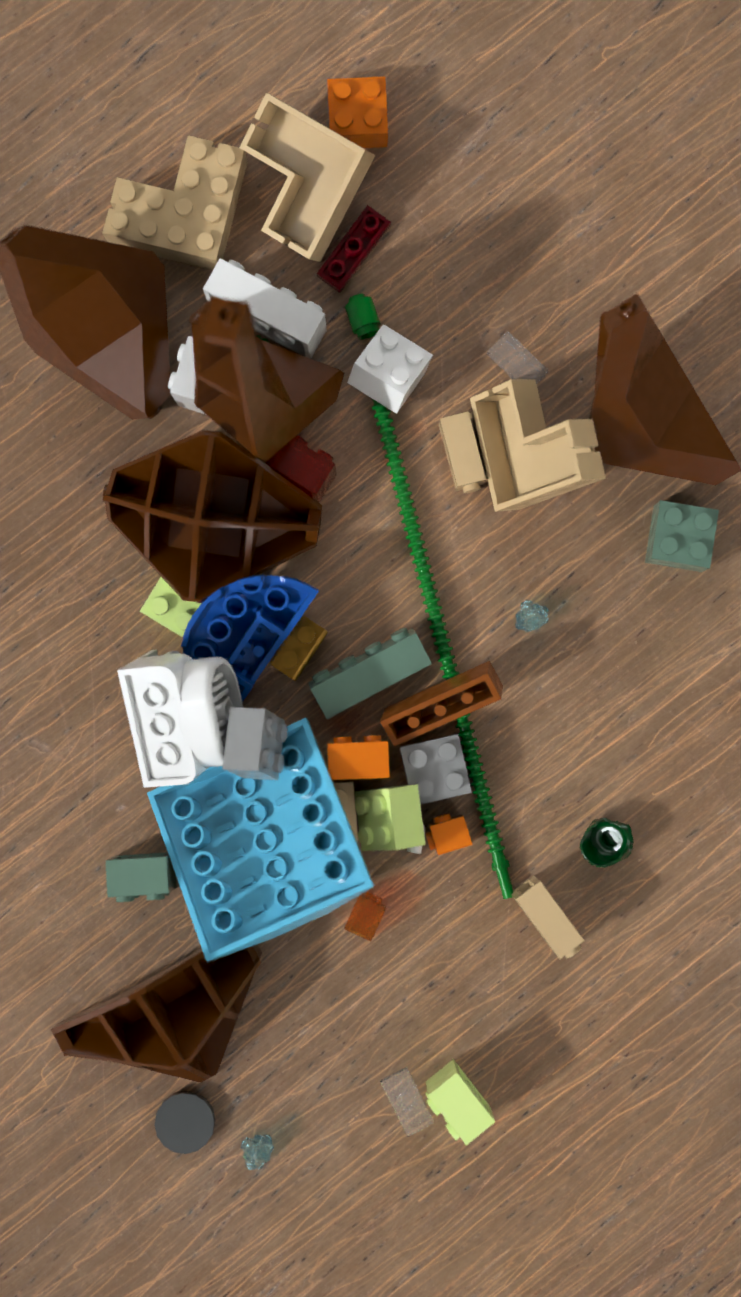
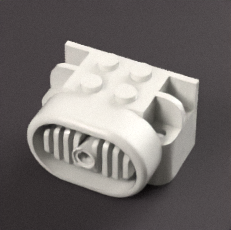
M151 650L118 670L144 787L189 784L209 767L223 766L230 707L243 708L238 680L234 669L227 660L222 657L192 659L190 656L180 654L178 651H171L158 656L157 650Z

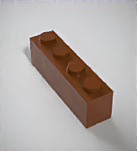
M487 661L384 708L380 722L395 747L501 700L503 685L491 662Z

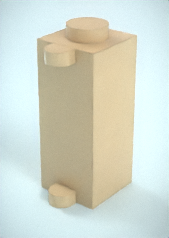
M469 411L440 418L439 428L455 490H463L464 494L478 491L481 489L480 485L488 482L471 423L472 420H475L473 412L469 413Z

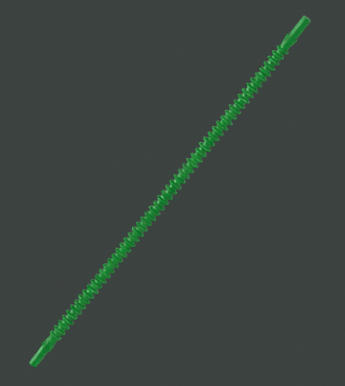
M372 399L374 403L372 410L376 411L374 418L378 419L376 426L380 427L378 434L382 435L380 442L385 444L382 450L387 452L384 458L389 460L386 466L391 467L388 473L393 475L391 483H395L393 491H397L395 499H399L397 507L402 509L399 515L404 517L401 523L406 524L403 530L408 532L405 538L410 540L408 548H412V552H410V556H414L412 564H416L417 567L414 569V572L419 574L416 580L421 582L418 588L423 590L420 596L425 597L423 605H427L425 613H429L427 621H431L432 624L429 626V629L434 631L431 637L436 639L433 645L438 647L435 653L440 655L438 662L442 663V667H440V670L444 671L442 678L448 680L460 673L455 671V667H457V663H453L455 655H451L450 652L453 650V647L448 645L451 639L446 637L449 631L444 629L447 623L442 621L444 614L440 613L442 606H438L440 598L435 595L438 590L433 588L436 582L431 580L434 574L429 572L432 566L427 564L429 557L425 556V552H427V549L423 548L425 541L420 538L423 533L418 530L421 525L416 523L419 517L414 515L417 509L412 507L414 500L410 499L412 492L408 491L410 484L406 483L408 476L403 473L406 468L401 466L404 460L399 458L402 454L401 451L397 450L400 444L395 442L397 435L393 434L395 427L391 426L393 419L389 418L391 411ZM469 713L456 719L457 724L455 728H459L460 731L457 734L462 738V741H460L461 745L464 746L462 752L466 754L464 760L468 762L466 769L470 770L468 777L473 780L470 786L475 788L472 794L477 796L474 802L479 804L477 811L481 812V816H479V819L483 820L481 827L486 830L483 833V836L488 838L485 844L490 845V849L487 852L492 854V870L497 873L503 899L513 897L511 894L514 892L508 872L510 864L503 853L505 846H501L503 838L498 836V833L501 832L500 829L496 828L499 821L494 820V816L497 814L492 812L494 804H490L492 796L487 794L490 788L485 786L488 780L483 778L486 772L481 770L483 763L479 762L481 754H477L476 751L479 749V746L474 744L477 738L472 736L475 730L470 728L473 722L468 720Z

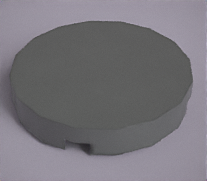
M190 1091L173 1093L163 1101L156 1113L154 1125L157 1137L163 1146L175 1153L188 1154L198 1151L207 1144L213 1134L215 1115L212 1106L206 1098Z

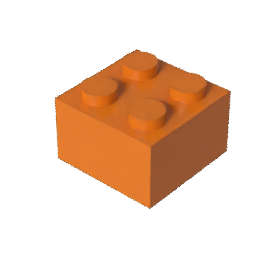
M386 77L327 79L329 128L362 148L388 147Z
M382 735L363 736L364 742L353 743L352 737H333L334 743L327 744L328 771L331 779L390 778L388 741H382Z

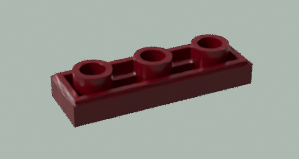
M367 205L319 269L317 277L341 293L390 227L391 221ZM352 245H356L359 247L355 251L349 249V247Z

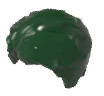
M605 817L593 820L580 842V850L583 857L588 860L589 864L595 865L598 868H606L628 858L634 844L631 827L628 824L611 821Z

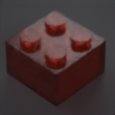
M296 435L267 460L265 464L320 503L337 475L336 465L332 462L334 458L321 449L315 452L308 448V442Z

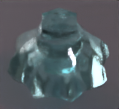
M530 600L522 602L520 610L515 615V627L527 633L540 629L542 625L549 621V609Z
M257 1134L252 1139L247 1137L242 1141L241 1149L244 1151L243 1158L247 1169L261 1170L264 1164L270 1160L274 1149L270 1135L264 1134L261 1136Z

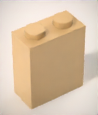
M533 875L513 890L514 892L511 895L559 959L564 956L570 958L581 949L580 944L584 942L583 938L539 879Z

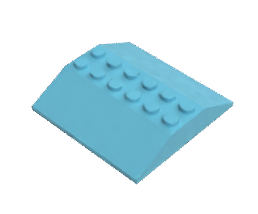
M306 717L287 726V738L282 743L281 752L284 757V767L282 772L279 773L278 780L247 779L224 770L223 766L209 767L189 784L160 786L147 793L206 962L280 936L332 912L375 887Z

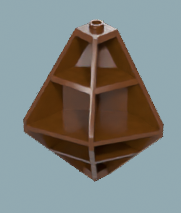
M24 225L9 232L0 241V273L24 341L41 358L132 420L152 419L161 411V405L171 395V389H168L170 361L165 266L153 251L30 225Z
M636 293L611 310L603 312L600 316L595 395L589 419H593L599 445L594 447L595 452H600L602 463L710 485H717L740 472L741 468L639 295Z
M213 296L190 316L189 322L192 324L195 366L194 403L197 408L251 452L253 456L264 461L269 460L337 401L345 373L256 337L251 309L248 303Z
M202 430L112 470L109 483L105 485L103 490V502H105L107 519L184 601L202 603L221 587L233 583L240 578L259 575L317 546L321 526L322 505L222 432Z
M258 944L206 962L201 948L174 966L126 992L59 1022L51 1031L64 1056L116 1062L196 1082H203L216 1075L255 971L262 963L260 960L262 952Z

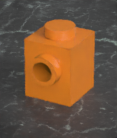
M450 813L434 817V823L428 825L430 832L425 833L430 850L436 849L438 855L473 845L463 815L451 818Z

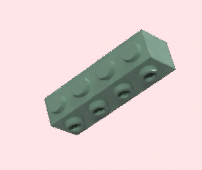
M407 628L399 629L391 634L392 639L382 644L380 641L367 646L364 649L365 653L356 658L354 655L348 656L338 663L339 667L331 671L324 669L312 676L313 680L308 682L309 687L326 719L432 664L413 628L409 630Z

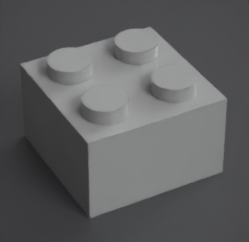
M230 707L223 769L242 778L278 780L279 773L282 772L284 767V757L281 752L282 743L287 738L285 720L267 709Z
M458 734L399 747L408 785L418 784L420 804L472 793Z

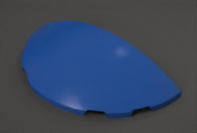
M254 575L240 578L217 589L200 604L184 632L181 648H183L182 654H186L192 659L222 657L227 660L235 671L243 702L282 642L289 636L319 590L310 584L287 576Z

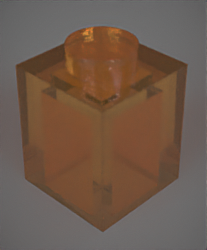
M368 891L366 895L361 894L357 896L344 929L372 941L386 910V905L382 904L383 898Z

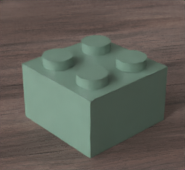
M660 500L653 506L645 563L697 572L708 570L711 566L719 510Z
M168 852L117 855L105 860L107 897H116V902L134 901L139 895H146L147 900L165 899V896H169V893L177 888L176 874Z

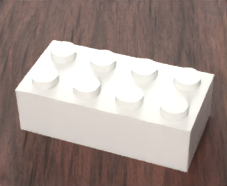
M220 258L203 287L207 301L214 296L248 303L251 309L254 331L311 359L327 331L325 313L322 312L323 309L311 301L304 303L296 298L297 295L287 288L281 287V289L270 285V280L263 275L256 273L253 276L245 272V268L234 260L227 262Z

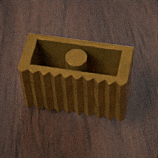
M302 616L301 621L297 622L298 626L294 627L295 631H291V636L287 637L288 641H284L285 646H281V651H277L278 656H274L275 661H271V666L295 682L328 634L327 630L306 616Z

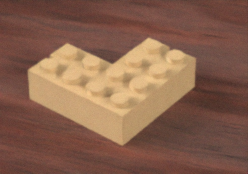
M266 93L254 118L269 125V127L265 130L251 123L239 147L288 176L261 231L288 245L289 248L309 260L321 262L375 155L278 98Z
M188 136L174 191L117 178L110 202L113 209H108L102 232L106 241L153 251L157 257L213 270L218 260L224 257L247 167L245 151L219 143L218 148H215L213 141Z
M511 379L493 387V390L484 391L470 398L495 512L520 510L606 479L601 454L594 450V447L599 445L593 419L566 420L546 429L535 379Z

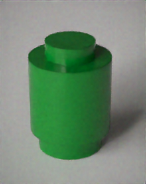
M357 294L348 299L349 303L345 305V310L353 334H357L358 340L374 337L381 323L372 297H365V294Z

